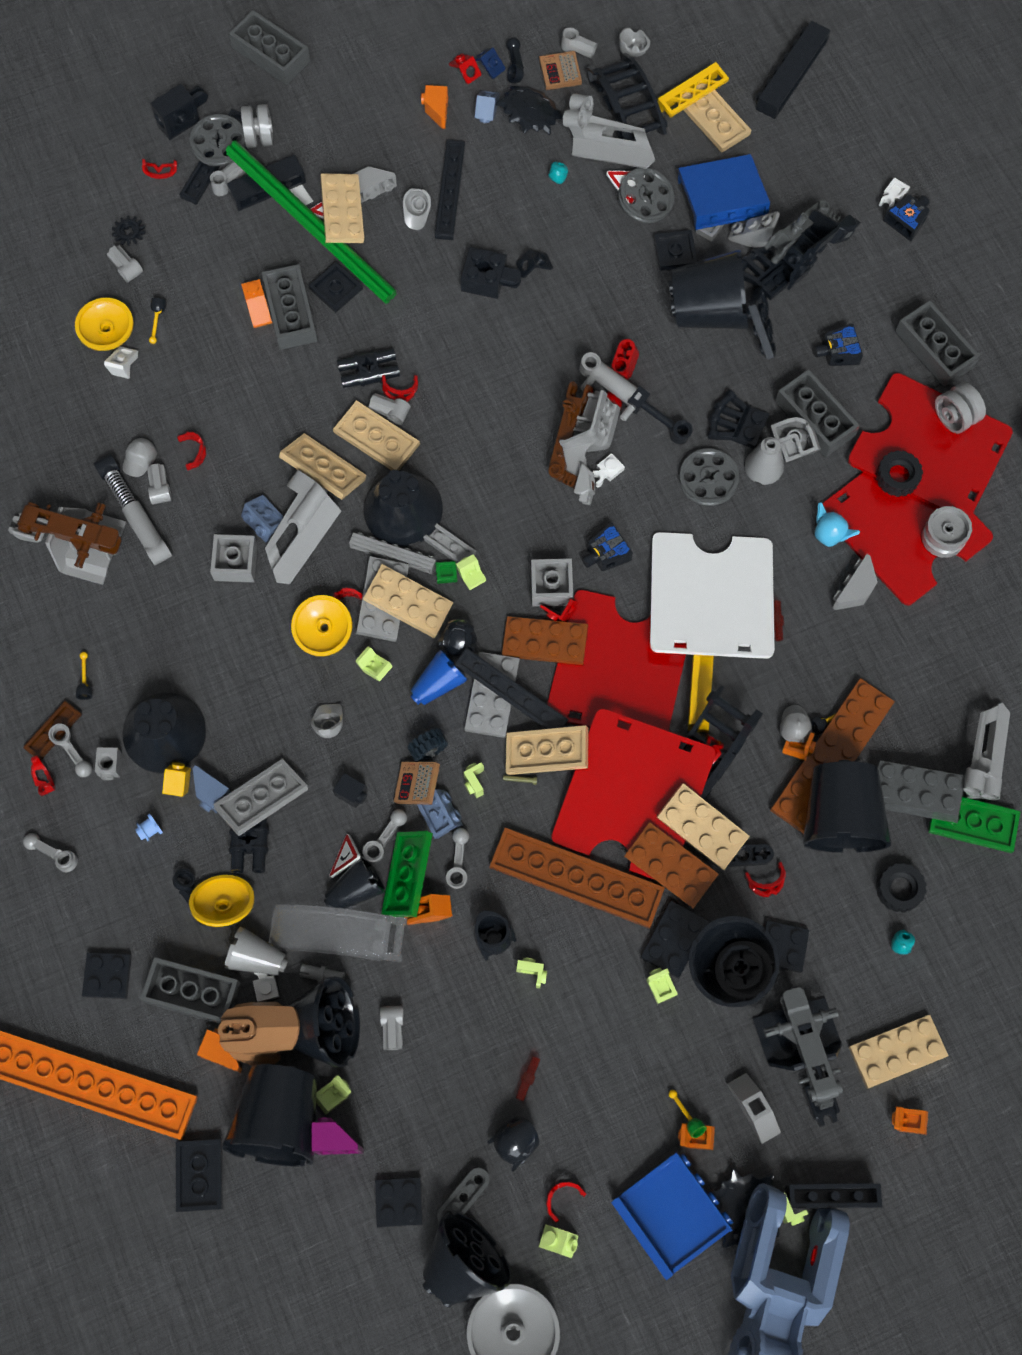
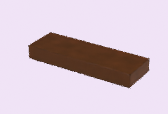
M64 701L23 748L33 757L38 756L42 760L55 746L48 735L50 728L55 724H64L70 729L82 714L68 702ZM58 731L55 734V739L60 740L66 732Z

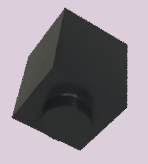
M345 773L333 789L336 797L355 808L358 804H363L368 795L364 784Z

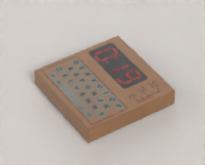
M575 51L539 56L546 90L582 85Z
M402 762L394 802L397 804L432 805L440 764L437 762Z

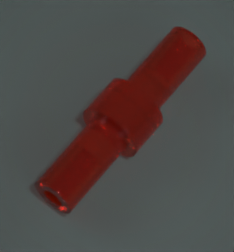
M775 600V641H783L782 626L784 625V616L781 613V601Z
M532 1056L527 1071L523 1072L520 1079L522 1083L515 1097L516 1099L524 1101L530 1085H533L536 1078L534 1075L540 1063L539 1058Z

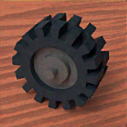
M436 728L431 729L429 732L426 731L424 734L419 735L418 738L413 739V742H410L407 748L415 762H423L438 755L440 751H443L448 746V742L441 730Z

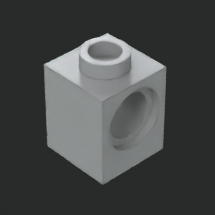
M97 747L95 773L102 780H113L114 777H120L122 752L118 748ZM113 761L111 767L104 768L106 762Z

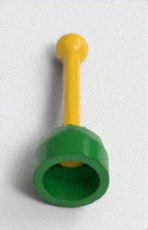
M670 1090L669 1097L675 1100L688 1119V1133L692 1138L700 1137L705 1133L707 1127L698 1118L692 1119L677 1097V1092Z

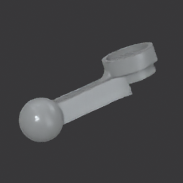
M64 724L53 725L48 733L51 742L65 749L76 765L75 772L78 776H89L92 772V766L89 762L83 761L72 746L69 728ZM58 731L66 732V736L62 740H56L55 734Z
M401 809L394 810L390 816L391 821L378 840L369 841L364 845L362 853L367 861L376 863L383 858L386 844L397 828L404 825L407 821L405 811ZM373 846L378 847L380 850L379 855L375 858H371L368 855L369 849Z
M464 828L456 829L452 836L456 843L454 867L447 872L446 881L453 889H460L467 883V874L462 867L464 846L469 840V833ZM458 872L462 874L463 880L460 884H453L451 882L453 873Z
M29 833L24 837L23 844L25 848L29 850L36 849L53 858L56 867L60 871L70 872L77 866L78 858L72 851L55 849L42 842L35 833ZM65 856H69V861L61 865L62 859Z

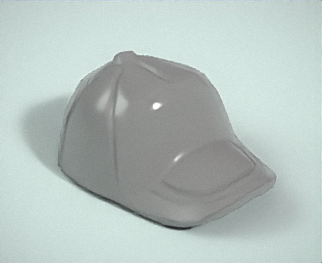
M412 188L405 193L403 198L404 220L409 228L420 230L425 226L431 210V198L426 190Z
M145 438L133 440L127 446L125 452L123 472L132 477L144 475L147 468L153 464L157 457L155 445Z
M325 704L317 708L311 720V726L317 735L322 738H332L339 734L343 727L341 704Z
M791 705L784 710L781 718V736L789 742H806L812 732L811 720L801 706Z

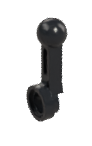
M512 37L506 42V48L510 52L512 65L508 69L507 79L510 83L516 84L523 79L524 66L519 50L520 41Z
M179 869L173 875L172 882L174 887L180 890L178 893L189 904L195 877L191 871ZM178 878L185 879L187 884H181ZM197 921L200 925H202V926H207V925L202 924V923H200L199 921Z

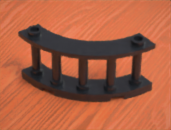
M624 53L622 54L623 62L603 69L597 68L594 65L586 66L589 84L598 93L602 92L605 95L603 96V101L608 110L613 111L616 118L614 121L627 124L626 119L628 116L651 109L655 122L640 128H644L646 133L657 129V133L667 134L666 128L668 124L666 118L662 116L658 101L645 73L633 56ZM626 69V71H623V72L614 74V75L609 76V77L607 76V75L612 74V73H614V72H617V71ZM629 77H633L638 83L619 91L613 90L610 85ZM643 91L647 102L627 109L621 108L619 98ZM617 131L619 139L632 141L635 137L634 133Z
M722 685L717 691L712 690L707 696L706 701H708V704L686 737L706 744L707 739L697 732L704 720L728 735L731 741H733L728 751L726 749H719L722 754L718 760L721 762L715 770H710L701 798L704 800L728 769L747 741L748 735L754 730L763 715L757 709L752 715H745L719 697L725 688ZM716 704L741 721V725L744 726L742 730L735 731L710 713L713 706ZM682 742L679 749L685 750L688 744Z

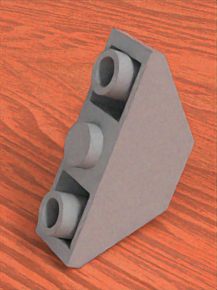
M368 166L353 173L359 175L361 203L374 199L377 195L386 191H391L397 186L394 172Z
M774 212L736 222L731 227L728 239L751 248L764 247L775 233L780 213Z
M866 554L863 560L859 558L853 568L856 570L853 576L851 574L847 576L843 583L845 588L843 591L838 590L833 600L836 602L833 609L839 610L865 604L878 583L870 555Z
M747 1073L727 1084L761 1144L781 1133L771 1107L761 1090Z

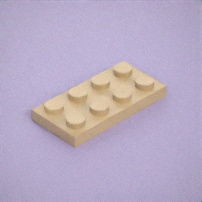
M703 83L696 86V89L699 90L707 88V84ZM716 90L684 109V112L721 153L751 135V129ZM686 92L682 95V98L691 99L693 93Z
M321 173L325 242L364 243L359 175Z
M357 400L333 428L335 434L390 470L399 471L420 445L419 440Z
M305 433L280 451L279 457L312 478L341 500L362 484L367 476Z
M383 564L380 566L363 598L369 604L432 638L436 637L453 604L452 601Z
M586 725L507 733L506 773L508 775L588 768V727Z
M681 783L656 816L722 870H725L750 837L684 783Z
M930 1015L849 1047L867 1089L949 1056Z

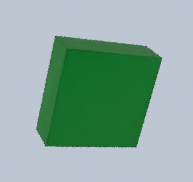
M456 561L436 562L437 584L457 582Z

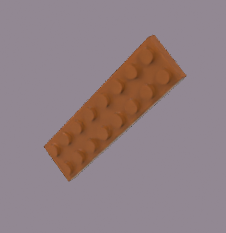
M860 678L817 740L814 753L808 754L807 760L802 762L770 811L804 834L813 768L823 763L838 762L839 760L855 762L895 701Z
M508 828L504 829L490 864V868L649 929L665 889L663 886Z

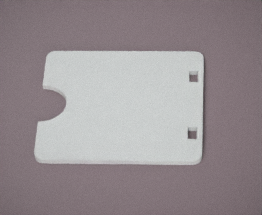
M662 532L654 534L652 538L650 648L657 653L764 659L772 657L775 650L772 542L767 538L732 536V542L725 551L711 554L697 547L693 540V534ZM674 643H686V648H676ZM738 646L750 647V652L738 651Z

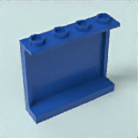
M751 154L681 167L678 170V184H683L693 211L695 230L744 221L769 214L770 201Z
M678 1152L611 1202L665 1280L672 1277L675 1272L725 1234L733 1230L731 1224L734 1223L726 1211L721 1213L716 1206L719 1204V1201L712 1192L707 1193L703 1188L705 1182L698 1173L693 1174L689 1166L692 1164L685 1154L679 1155Z

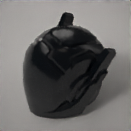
M463 618L449 621L447 628H445L440 636L438 646L443 645L446 652L453 656L460 657L466 648L474 652L477 637L473 624Z
M483 911L477 916L474 924V937L485 961L489 960L488 957L491 955L497 956L502 954L510 947L512 941H517L509 922L500 914L492 911Z
M516 1116L505 1123L487 1143L491 1144L494 1142L497 1154L505 1162L513 1164L511 1170L514 1172L521 1164L523 1165L539 1146V1137L531 1122L523 1117Z

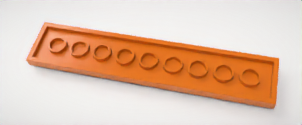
M0 1031L1 1080L179 1140L183 1139L198 1098L197 1096Z

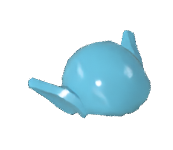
M822 502L818 503L817 526L814 534L819 542L827 547H831L860 533L859 530L849 529L848 522L842 515L836 512L827 513Z

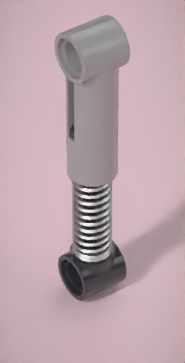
M109 454L94 462L93 465L102 480H106L121 504L122 513L143 545L153 565L156 566L172 557L168 547L156 531L142 505L134 499L131 491L127 488L112 455Z

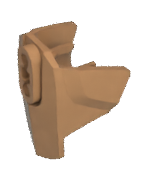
M278 1002L237 1004L233 1008L227 1009L221 1017V1023L218 1027L219 1043L234 1059L252 1066L259 1064L275 1065L281 1060V1055L278 1051L293 1050L299 1036L300 1021L295 1007L282 1006ZM228 1027H231V1028L234 1029L233 1031H229V1032L227 1033V1028H228Z

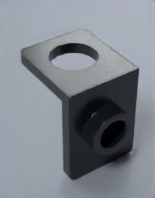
M528 250L516 263L522 278H526L535 268L553 269L547 253ZM525 260H527L529 263L528 269L526 271L523 270V263Z

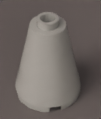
M773 437L765 438L748 454L744 468L747 476L752 481H757L762 485L773 484L783 474V455L780 442Z
M240 926L234 936L238 939H235L229 948L225 968L279 975L280 972L284 973L288 960L285 959L286 954Z

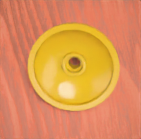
M98 298L88 302L81 308L75 319V330L80 341L87 347L99 351L111 350L122 345L130 337L134 326L133 316L129 308L123 302L113 298Z
M327 595L313 596L302 602L296 609L291 623L292 635L297 645L305 652L320 657L329 656L340 651L349 641L353 627L351 614L347 607L338 599ZM324 624L328 625V629L326 631H322V626Z
M218 875L208 878L197 885L190 895L189 907L191 914L197 921L208 926L222 927L232 925L246 917L253 908L255 901L254 891L246 880L237 876Z

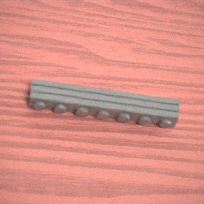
M359 532L353 533L349 542L352 549L386 560L409 564L410 568L431 575L436 566V559L433 556H425L421 552L415 553L408 548L403 549L396 544L391 545L384 540H376L372 536L366 537Z

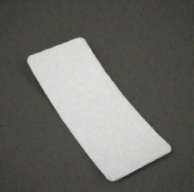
M303 185L290 189L305 205L313 202Z

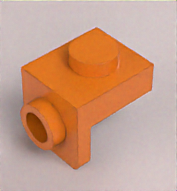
M811 732L808 740L804 743L786 740L782 753L807 760L808 754H813L817 742L813 741L815 733Z
M896 1106V1112L892 1114L894 1129L900 1132L927 1134V1111Z
M682 1123L678 1133L680 1146L692 1149L713 1150L715 1127L706 1126L707 1130L698 1138H692L688 1133L687 1123Z

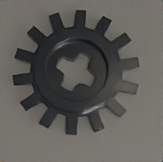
M127 216L126 220L121 217L120 223H114L117 225V228L112 227V230L116 232L112 233V237H117L114 240L116 242L121 241V245H124L127 241V245L130 246L131 240L137 244L135 239L142 240L143 237L139 235L145 234V231H141L145 228V225L140 226L142 220L136 222L137 217L135 216L133 220L130 219V216ZM132 228L133 233L126 235L124 230Z

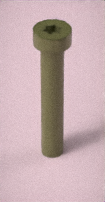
M503 776L505 781L527 782L537 785L536 776L534 778Z

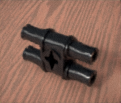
M394 348L378 352L372 350V352L358 355L356 353L353 355L354 357L337 360L339 372L352 369L359 370L356 374L341 377L343 389L358 385L365 387V385L378 382L381 384L382 375H385L386 379L400 377L398 365L384 368L378 367L380 363L396 360Z
M267 818L240 836L230 828L229 833L231 837L228 851L231 854V873H243L245 854H253L252 872L264 873L265 857L269 852L267 845L270 830L267 827ZM248 838H252L250 844H246Z

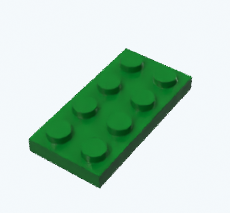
M962 797L958 823L931 818L928 833L1012 853L1015 848L1021 811Z
M428 831L397 832L381 915L385 917H417L433 833Z

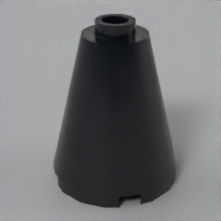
M363 856L353 863L325 894L326 899L324 903L330 911L333 909L336 912L385 892V886L376 871L373 872L370 868L371 864Z

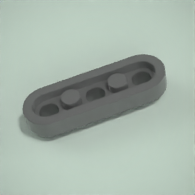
M475 1168L468 1173L438 1210L437 1218L439 1223L448 1211H451L453 1215L457 1212L464 1215L489 1185L490 1178L484 1169ZM478 1175L483 1178L481 1184L474 1182V1178ZM462 1193L468 1195L466 1202H461L459 1199Z

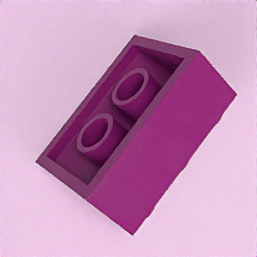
M318 1118V1122L312 1123V1152L318 1155L364 1153V1149L331 1118Z

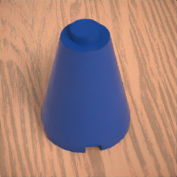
M439 650L411 688L413 694L410 696L418 705L420 703L426 705L462 685L468 679L454 665L450 658L442 650Z

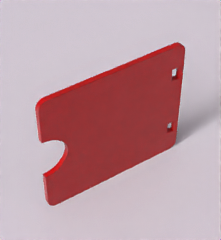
M893 374L878 401L890 415V426L880 433L862 431L848 457V463L852 467L876 478V470L885 455L887 456L888 453L897 450L911 453L915 458H918L919 463L922 465L923 474L919 485L909 495L938 509L944 506L956 507L965 512L970 519L1013 434L1012 428L985 415L984 419L971 425L964 432L959 434L953 433L944 426L935 409V400L942 393L903 374ZM994 443L1001 446L998 453L991 450ZM896 465L890 469V476L897 482H904L908 479L909 472L905 467ZM970 491L977 493L974 501L967 498Z
M864 472L822 503L827 513L836 512L842 515L848 522L849 529L860 531L858 535L848 538L845 542L862 560L866 554L871 556L876 576L902 604L912 605L938 584L933 577L931 569L933 560L938 556L932 555L925 548L921 534L930 515L938 508L909 494L899 497L891 496L879 487L875 477ZM845 493L848 499L841 503L838 498ZM974 513L970 518L972 522L971 536L964 548L956 555L966 562L986 547L993 539L992 532Z
M586 590L577 591L573 600L577 601L578 604L568 622L588 624L584 665L557 663L547 705L568 719L567 723L580 726L586 725L588 728H591L596 712L600 709H606L669 731L686 654L657 653L650 648L651 615L642 622H628L616 610V597ZM674 643V647L686 648V643ZM570 711L582 714L581 720L569 717ZM619 720L617 727L629 731L631 724Z
M606 709L598 710L588 733V768L575 769L552 833V840L558 845L590 856L592 850L599 843L607 840L618 841L629 850L650 822L683 847L685 840L656 816L681 783H684L701 797L715 759V750L709 745ZM619 720L631 724L629 731L617 727ZM680 741L692 745L691 752L679 749ZM630 863L629 871L653 879L634 863Z

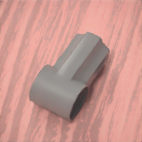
M568 27L563 31L560 47L564 52L575 51L588 58H592L598 43L579 36V32L575 28Z
M234 161L223 170L213 172L210 175L213 193L217 196L226 195L228 193L227 183L241 178L246 172Z
M114 245L109 249L107 257L117 267L118 272L127 283L143 273L140 264L134 258L131 259L120 245Z
M377 393L371 397L369 409L386 416L391 422L398 425L403 424L411 408L410 404L402 399L392 400Z
M152 464L147 468L150 484L148 492L151 504L172 501L164 465Z
M403 1005L381 1006L380 1020L381 1026H383V1050L402 1049Z

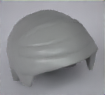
M625 28L619 35L620 50L622 54L627 53L633 57H640L649 49L650 39L640 29L634 32L631 28Z

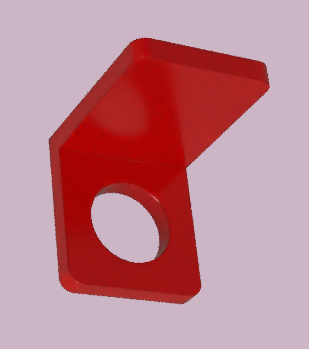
M460 54L449 63V66L460 69L466 84H470L481 76L473 56ZM469 66H473L475 70L472 77H468L466 74Z
M570 599L561 615L542 604L539 607L547 611L546 616L554 621L560 619L567 622L578 602Z

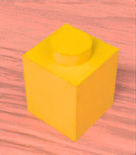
M172 763V765H169L164 772L162 794L181 797L187 794L191 768L185 767L183 763Z

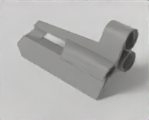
M572 94L569 102L570 110H566L563 115V125L569 127L573 135L572 156L647 169L655 161L644 128L593 116V97ZM615 130L634 133L636 141L613 138L612 136Z
M299 470L295 472L286 485L295 491L297 496L265 547L277 583L291 584L341 513L339 507L327 495L328 491ZM295 523L298 527V533L280 557L276 542L288 525Z
M999 703L991 709L980 713L971 767L966 768L963 790L967 793V798L1000 799L1010 712L1003 703ZM990 723L987 748L982 753L985 726Z

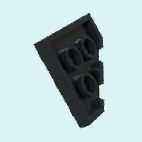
M760 286L754 289L747 308V314L749 319H753L755 336H759L761 342L759 344L762 354H765L768 360L775 357L776 345L771 343L773 341L771 319L767 320V317H769V304L763 287Z

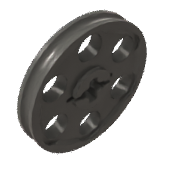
M215 114L207 116L195 124L190 134V144L194 155L198 160L210 166H225L233 161L229 156L223 155L227 146L232 144L233 137L240 136L242 139L239 143L246 148L243 126L238 120L228 115ZM226 123L232 124V127L229 129L222 128ZM208 124L214 126L211 130L204 129ZM218 133L220 137L219 148L216 142L218 139ZM199 138L205 140L202 144L195 143ZM209 151L214 153L212 157L204 156Z
M634 169L624 177L618 191L620 204L631 218L639 222H658L665 218L674 204L673 188L668 179L654 169ZM644 175L650 176L652 182H646ZM633 180L636 183V187L629 186L627 181ZM658 188H665L667 194H661ZM626 197H632L635 203L629 204L626 201ZM657 204H662L665 207V211L658 210ZM640 209L648 210L649 216L642 215Z
M700 449L690 454L684 460L680 469L679 482L684 494L693 502L704 506H716L726 502L734 495L739 482V470L734 460L726 453L717 449ZM716 457L721 458L723 464L715 465L712 460ZM700 458L704 464L697 466L693 463V460ZM731 473L734 475V479L727 481L723 475ZM692 474L695 480L688 482L684 479V476ZM706 474L708 476L713 475L712 480H710L709 478L705 479ZM718 488L723 489L726 494L719 497L715 494V490ZM697 489H703L706 495L704 497H698L696 496L695 491Z

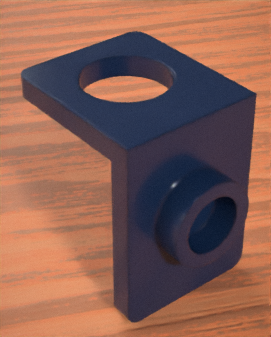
M493 47L483 50L474 57L476 62H482L491 79L496 78L506 69Z

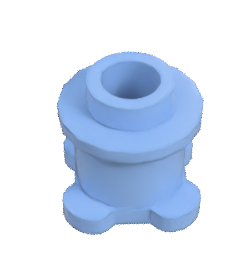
M151 814L147 815L148 819L140 824H136L138 828L135 831L141 840L146 838L149 841V838L157 832L159 834L163 833Z

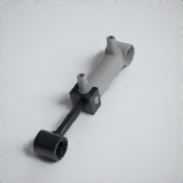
M589 352L582 357L579 370L583 376L588 377L580 387L583 392L586 384L592 385L596 381L626 403V409L620 415L621 420L626 421L632 412L637 415L642 408L671 429L670 438L674 443L682 445L688 441L693 432L692 425L688 421L680 420L675 423L646 402L650 396L648 391L641 386L637 388L603 363L596 353ZM591 362L595 367L589 368L585 363ZM678 429L684 430V432H685L686 435H684V436L679 435L678 432H677V430H678Z

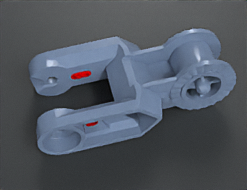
M765 1183L759 1184L755 1188L748 1203L731 1273L734 1299L746 1306L743 1323L733 1336V1342L730 1344L728 1355L803 1354L801 1340L804 1326H818L833 1306L850 1228L849 1217L846 1212L836 1208H819L816 1211L810 1225V1246L801 1279L769 1268L777 1231L786 1213V1194Z

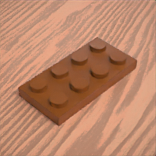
M507 616L502 656L584 665L588 624Z
M650 822L624 856L693 909L719 875Z

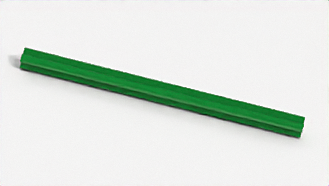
M233 141L231 145L227 146L226 154L385 304H388L396 296L397 290L346 243H326L324 222L239 142Z

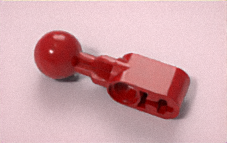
M624 339L619 343L612 362V369L626 380L632 376L639 357V350L632 340ZM622 366H626L623 371H619ZM606 392L607 398L613 404H617L622 408V401L611 392Z

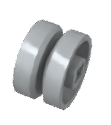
M258 104L256 108L257 117H255L251 105L241 106L242 125L247 149L257 148L258 135H260L263 147L273 146V125L268 104Z
M958 383L950 391L944 392L935 400V409L939 419L953 433L959 434L964 432L971 425L984 419L986 415V407L980 393L969 383Z
M953 506L941 507L936 509L926 522L921 533L922 542L932 555L940 558H950L957 555L969 540L972 533V522L961 509Z

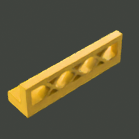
M716 62L659 97L658 104L661 113L665 111L670 118L728 82L729 77ZM718 75L722 78L719 81H714ZM700 83L707 84L705 90L696 89V86ZM686 92L693 93L691 99H684L682 95ZM678 102V107L672 110L670 107Z
M693 655L687 731H691L708 704L706 698L712 689L714 656ZM704 720L697 732L708 733L709 722Z

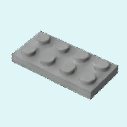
M370 556L356 634L396 642L400 620L369 604L363 598L382 564L405 577L408 575L409 564Z
M479 652L480 658L516 682L520 658ZM474 679L465 731L506 738L511 704Z
M281 759L213 805L220 816L240 836L306 792L308 786Z

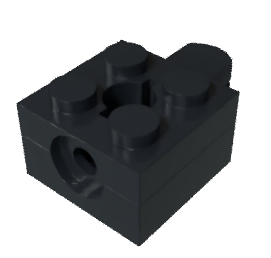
M180 84L170 89V91L157 97L150 103L157 126L169 140H172L200 121L197 108L207 102L208 95L201 86H196L187 91Z
M474 247L469 248L461 276L462 292L498 299L502 286L511 288L520 286L521 272L518 269L507 267V254Z

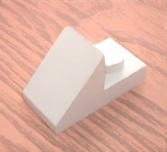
M120 346L104 361V365L112 375L129 379L130 365L138 358V351Z

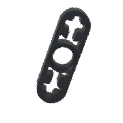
M767 844L743 845L740 850L747 852L748 859L740 861L735 855L733 858L734 862H730L727 867L766 865L773 859L774 851ZM752 850H754V854H759L761 850L769 854L765 860L762 856H755V861H752Z

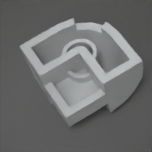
M798 417L788 418L771 425L775 439L780 442L786 462L821 450L814 428L805 419Z

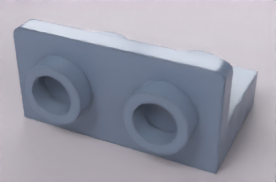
M264 495L245 503L241 514L243 520L249 524L265 543L270 541L271 535L276 531L284 517Z
M435 789L432 805L417 804L435 839H439L454 828L463 826L460 813L454 809L451 803V796L447 791Z

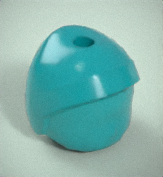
M555 161L551 164L548 176L555 183L562 184L567 178L568 168L565 164Z
M905 930L897 931L891 940V949L897 954L906 955L911 953V949L915 944L914 935Z

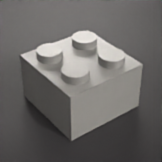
M214 534L210 569L214 581H255L258 548L255 536Z
M572 559L531 560L532 607L540 606L541 604L544 606H567L570 599H573Z

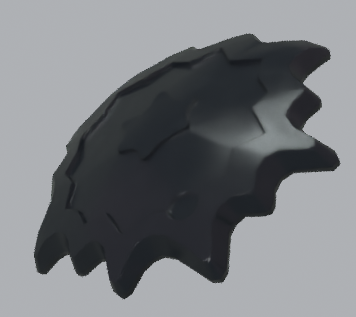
M511 86V91L504 93V98L496 103V106L505 108V114L511 115L509 123H520L524 134L530 129H534L536 132L544 130L548 135H551L550 125H555L556 119L563 118L553 100L546 97L544 92L529 86Z
M733 1168L731 1170V1178L727 1181H722L719 1190L708 1192H712L719 1201V1204L716 1206L721 1213L726 1211L734 1222L731 1224L733 1230L724 1235L723 1248L739 1244L750 1197L759 1184L765 1183L773 1187V1174L763 1178H757L752 1173L741 1176ZM779 1228L777 1231L776 1238L780 1236Z

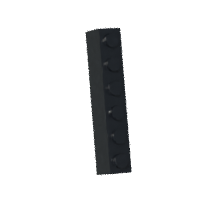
M811 21L807 27L804 26L799 40L795 39L791 47L792 50L790 53L787 52L785 54L782 65L776 67L773 78L767 80L764 91H760L757 95V111L776 119L827 44L830 29L814 21Z

